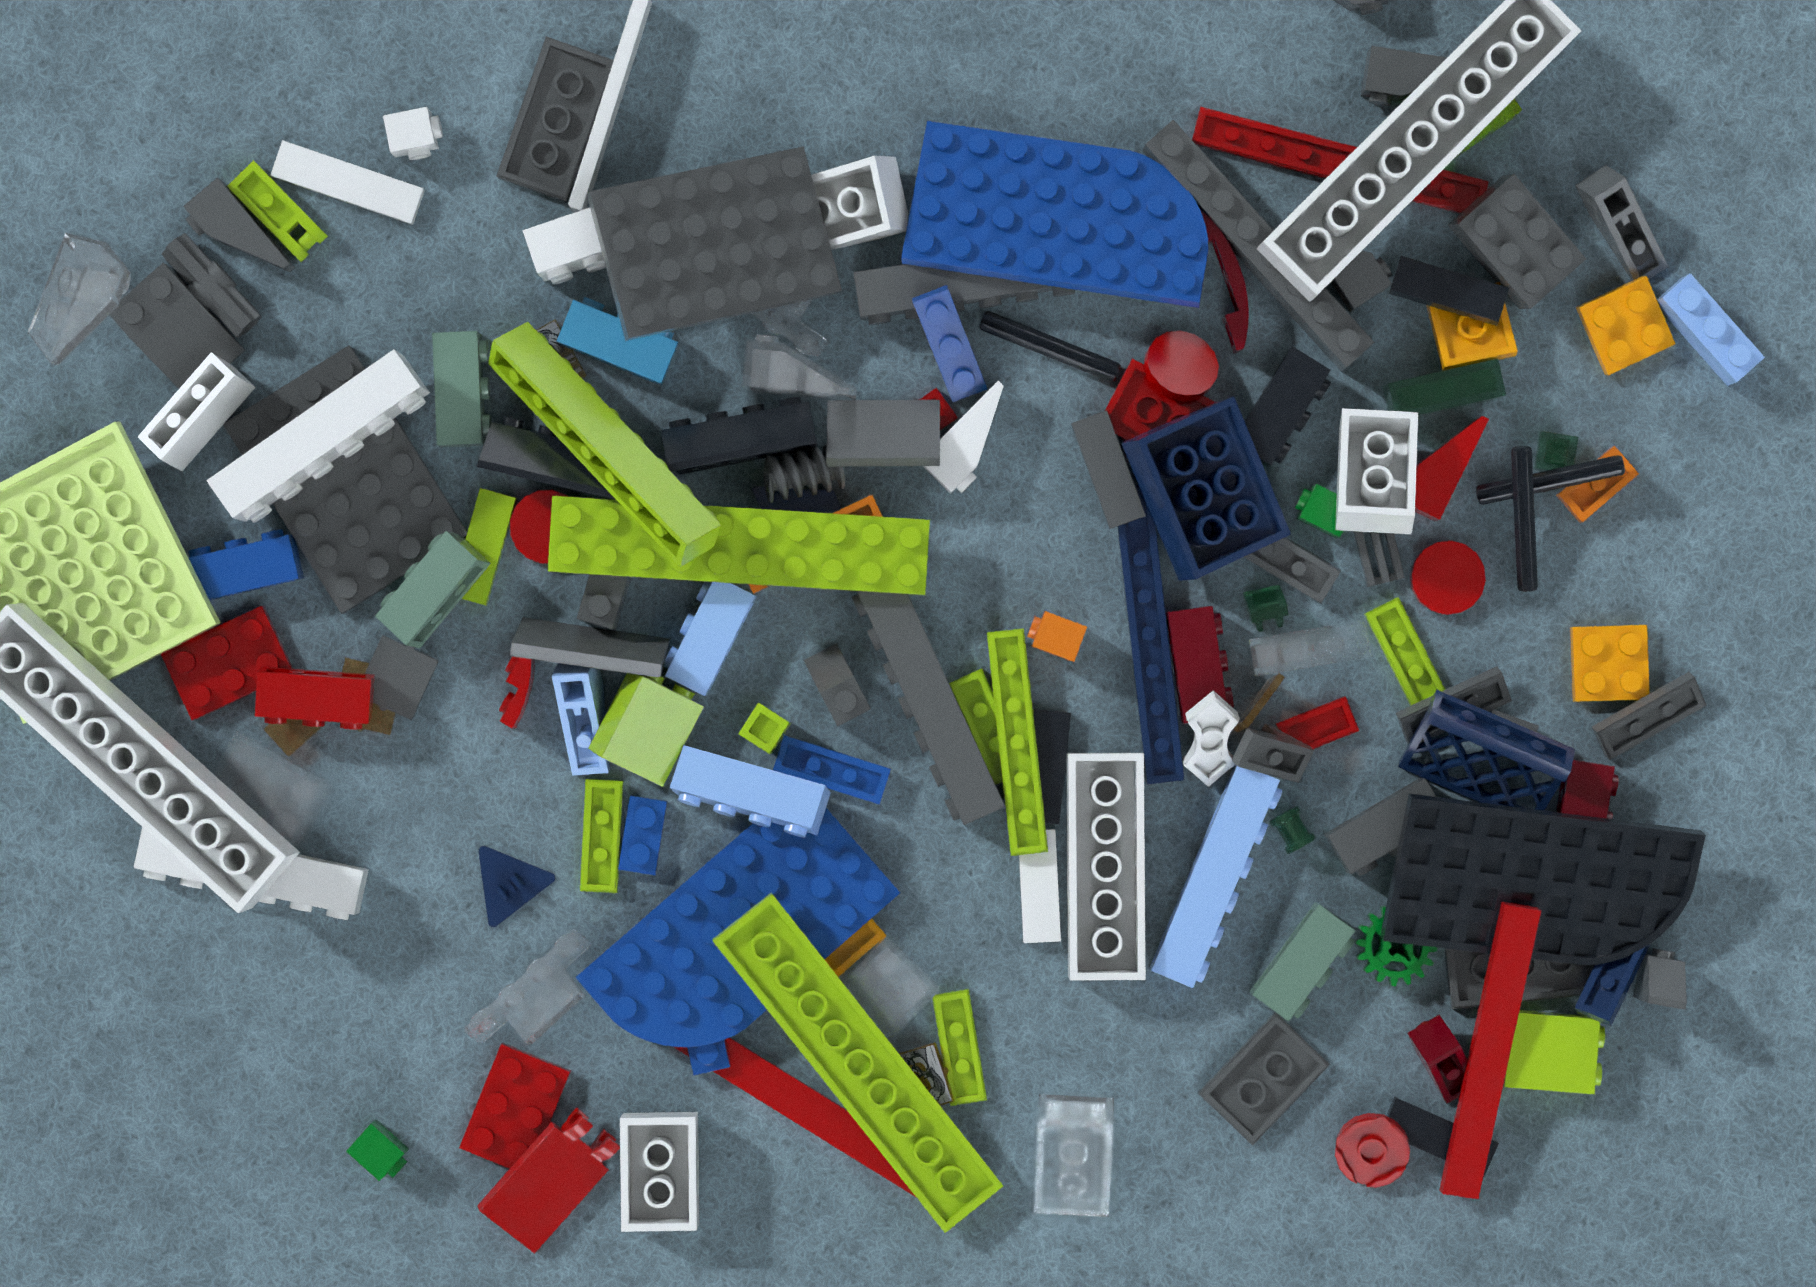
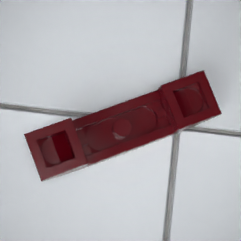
M1201 211L1206 225L1208 245H1213L1235 312L1227 314L1222 318L1233 353L1235 354L1244 349L1248 332L1249 307L1245 281L1238 260L1227 239L1216 224Z

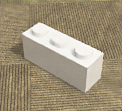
M211 352L140 433L138 438L160 460L183 471L256 387L233 365Z

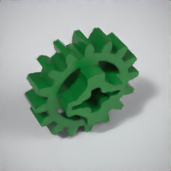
M1381 906L1380 917L1369 913L1367 915L1371 922L1369 927L1365 925H1359L1358 927L1365 935L1364 938L1355 939L1354 943L1363 947V951L1359 952L1356 958L1358 960L1367 959L1368 963L1364 966L1363 970L1366 973L1376 970V981L1382 982L1385 976H1388L1389 985L1396 987L1398 978H1402L1406 985H1410L1411 974L1414 973L1421 978L1425 976L1421 969L1423 964L1433 966L1434 962L1427 955L1428 952H1436L1438 947L1420 945L1417 958L1413 954V944H1400L1406 958L1395 951L1388 952L1392 945L1388 941H1383L1380 936L1386 906ZM1376 933L1379 936V946L1373 954L1372 939ZM1391 961L1401 962L1405 968L1389 970L1383 966Z

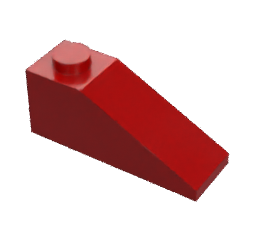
M1484 416L1477 418L1416 465V513L1434 522L1441 519L1489 421L1488 418Z

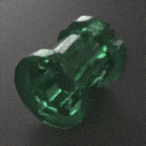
M1298 805L1269 821L1272 827L1278 829L1286 843L1285 851L1287 854L1304 847L1316 839L1314 833L1308 832L1300 818Z

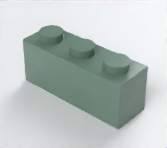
M478 331L432 333L437 445L441 448L484 446L492 423L491 415L485 414L484 400L490 399L489 377H483V362L489 361L488 341L482 340L481 334Z
M445 531L444 534L437 535L428 546L429 552L420 562L413 564L404 575L405 580L400 587L390 592L381 602L380 606L382 608L375 617L406 646L421 648L491 564L459 534Z
M1315 902L1249 992L1288 1022L1293 1016L1298 1019L1310 1004L1311 1000L1307 996L1315 985L1321 988L1331 976L1333 970L1329 966L1337 955L1343 958L1353 946L1355 940L1351 936L1355 930Z

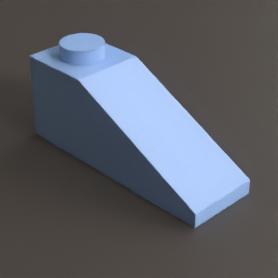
M558 663L552 674V681L572 776L609 773V761L588 749L606 715L601 670Z

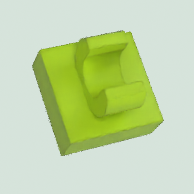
M758 702L738 734L771 755L791 723Z

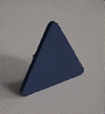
M481 846L478 850L488 924L491 927L498 926L555 881L553 873L487 846Z

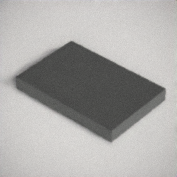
M827 400V467L940 466V400Z
M1274 1012L1205 1084L1198 1094L1253 1146L1330 1064Z

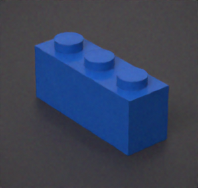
M283 529L262 533V541L248 544L247 538H240L224 542L226 549L211 552L210 546L189 550V560L209 600L304 579L294 537L292 535H284Z

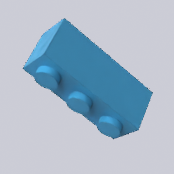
M587 297L583 298L582 303L573 299L557 338L559 345L662 386L679 345L677 341L672 340L674 333L669 331L625 341L618 314L615 317L603 312L605 305Z

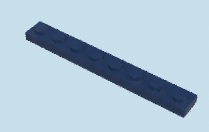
M1139 484L1134 486L1146 516L1118 526L1117 531L1141 742L1144 753L1146 784L1183 781L1184 771L1156 526Z

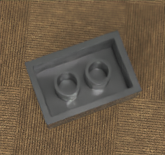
M1515 174L1503 175L1448 224L1449 228L1495 282H1500L1501 286L1509 288L1507 296L1519 309H1531L1586 260L1584 255Z

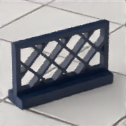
M1436 690L1426 714L1400 758L1398 767L1481 803L1524 808L1519 806L1515 799L1532 795L1536 802L1534 809L1545 810L1561 782H1565L1571 772L1575 749ZM1431 724L1447 731L1449 736L1432 740L1428 727ZM1470 741L1482 746L1484 751L1466 754L1462 742ZM1454 745L1458 757L1442 760L1437 748ZM1429 750L1434 762L1422 764L1411 758L1415 753ZM1505 756L1516 761L1518 766L1501 769L1496 758ZM1488 760L1493 771L1476 775L1471 763ZM1463 765L1468 777L1454 778L1449 775L1447 769ZM1540 771L1553 778L1551 781L1535 784L1531 772ZM1523 774L1528 786L1511 790L1506 778ZM1498 780L1503 792L1489 793L1483 790L1481 784Z

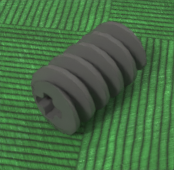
M827 444L824 445L822 453L817 447H810L808 456L800 449L795 451L793 458L788 452H783L779 457V462L774 455H767L763 468V481L767 499L770 503H773L774 493L779 491L782 499L788 500L789 489L791 488L794 489L797 497L800 498L803 496L804 486H808L812 495H816L818 483L823 484L826 492H831L833 480H836L843 490L845 488L843 466L827 467Z

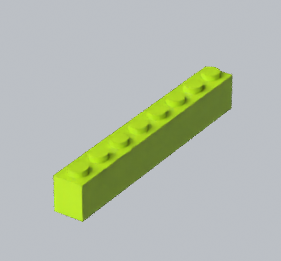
M526 322L493 340L488 361L492 369L679 567L714 547L721 526L715 514L711 510L706 509L694 497L691 489L674 476L667 464L661 458H657L644 444L640 435L633 432L620 419L617 411L609 407L597 395L594 387L590 383L585 382L573 370L570 362L553 349L542 333L537 332L529 322Z

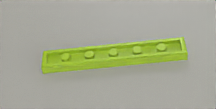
M1024 628L986 632L1011 856L1048 852Z

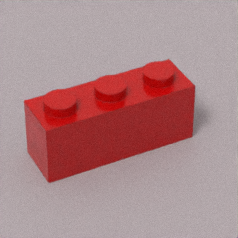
M261 667L257 671L255 717H264V722L268 724H287V719L302 720V725L309 727H323L326 721L340 722V728L362 729L363 724H369L372 720L375 674Z

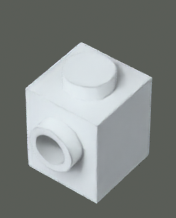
M428 107L383 116L390 153L395 158L408 155L409 160L423 159L431 156L430 150L439 149L437 139L443 137L441 122L438 115L432 116V112Z

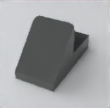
M1264 724L1261 731L1247 727L1232 761L1238 767L1299 783L1314 750L1312 747L1269 724Z

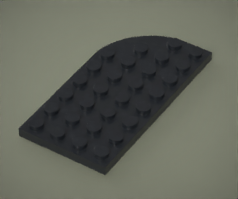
M1409 793L1380 936L1383 941L1490 954L1501 902L1537 907L1541 910L1531 959L1578 965H1598L1619 960L1651 944L1682 913L1695 886L1706 835L1701 830Z

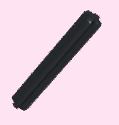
M986 311L980 322V329L984 332L1109 382H1114L1120 372L1121 365L1116 361L991 311Z
M1516 446L1511 450L1517 588L1519 591L1530 592L1538 588L1532 449L1529 446Z
M1616 455L1533 473L1534 494L1623 475L1625 473L1623 458ZM1512 478L1478 485L1476 487L1478 502L1485 505L1513 499Z

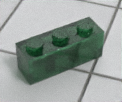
M1498 359L1391 382L1383 386L1388 411L1418 412V417L1496 400L1506 396Z

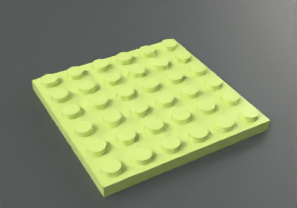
M113 422L0 482V612L6 604L24 603L108 680L128 672L221 623L121 422ZM21 718L23 724L27 723L23 718Z

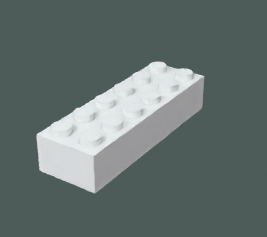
M393 349L206 481L232 518L245 522L251 519L255 523L272 511L269 505L280 498L286 501L298 494L303 489L300 484L309 477L313 476L314 479H318L328 473L334 467L331 462L339 456L344 455L345 458H348L364 447L362 440L372 433L379 436L395 425L392 419L404 411L409 415L418 410L426 403L423 397L430 392L405 356Z
M1067 753L1068 978L1070 981L1146 980L1144 753Z

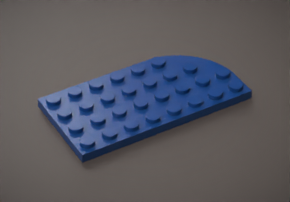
M927 121L901 256L902 264L1199 308L1208 257L1206 225L1202 213L1189 190L1187 191L1163 165L1143 154L1130 150Z
M827 808L818 835L806 833L805 838L785 832V826L771 822L770 827H763L752 823L575 978L618 1026L634 1036L649 1042L672 1047H696L713 1044L743 1031L767 1010L712 941L713 938L772 893L825 960L897 897L900 892Z

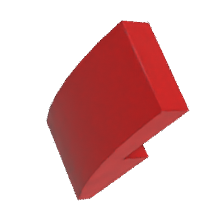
M512 656L505 669L509 673L506 682L515 686L518 690L516 694L508 693L499 711L503 713L500 722L515 729L524 714L532 691L535 660Z

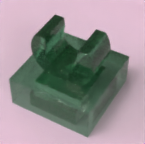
M1545 431L1539 432L1534 469L1547 471L1574 465L1579 437Z
M1280 585L1243 592L1249 617L1259 632L1263 631V621L1273 618L1278 628L1283 627V616L1289 614L1287 602Z

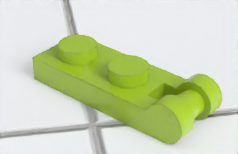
M254 160L227 185L240 201L300 262L309 255L307 251L316 242L321 244L328 237ZM300 224L306 232L296 241L289 233Z

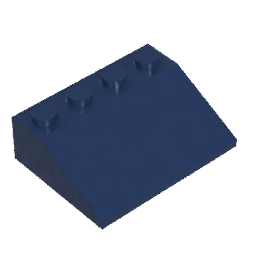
M1234 396L1153 428L1122 443L1179 581L1196 580L1291 535Z

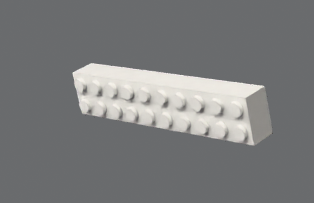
M1505 0L1259 245L1257 250L1311 302L1581 30L1551 0Z
M24 603L6 604L1 610L0 699L237 913L252 909L300 852Z

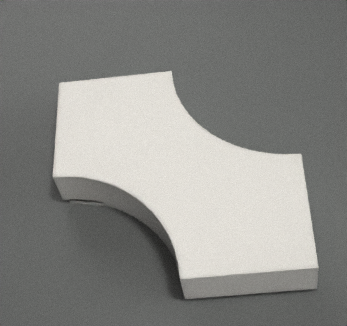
M1214 691L1185 713L1189 725L1194 730V741L1190 750L1182 758L1184 766L1208 787L1236 765L1232 761L1233 755L1227 748V742L1231 730L1240 720L1238 712Z

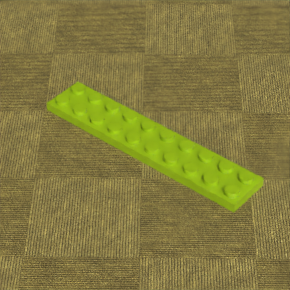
M552 496L548 572L911 595L926 594L930 520L703 505L715 514L718 522L721 524L715 545L710 550L679 567L617 500Z
M772 893L712 939L944 1233L1003 1187V1184Z

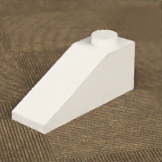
M999 381L940 439V466H923L950 494L956 488L962 493L977 478L973 471L978 466L1003 390V385Z

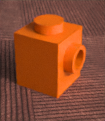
M1044 611L1042 618L1034 616L1027 637L1033 639L1031 647L1074 662L1087 626Z

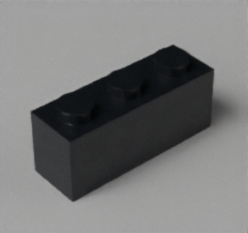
M1293 346L1288 350L1245 419V424L1259 458L1266 467H1270L1274 461L1281 464L1292 446L1286 441L1294 429L1301 432L1312 414L1306 410L1313 398L1320 401L1331 384V381L1326 379L1331 370Z

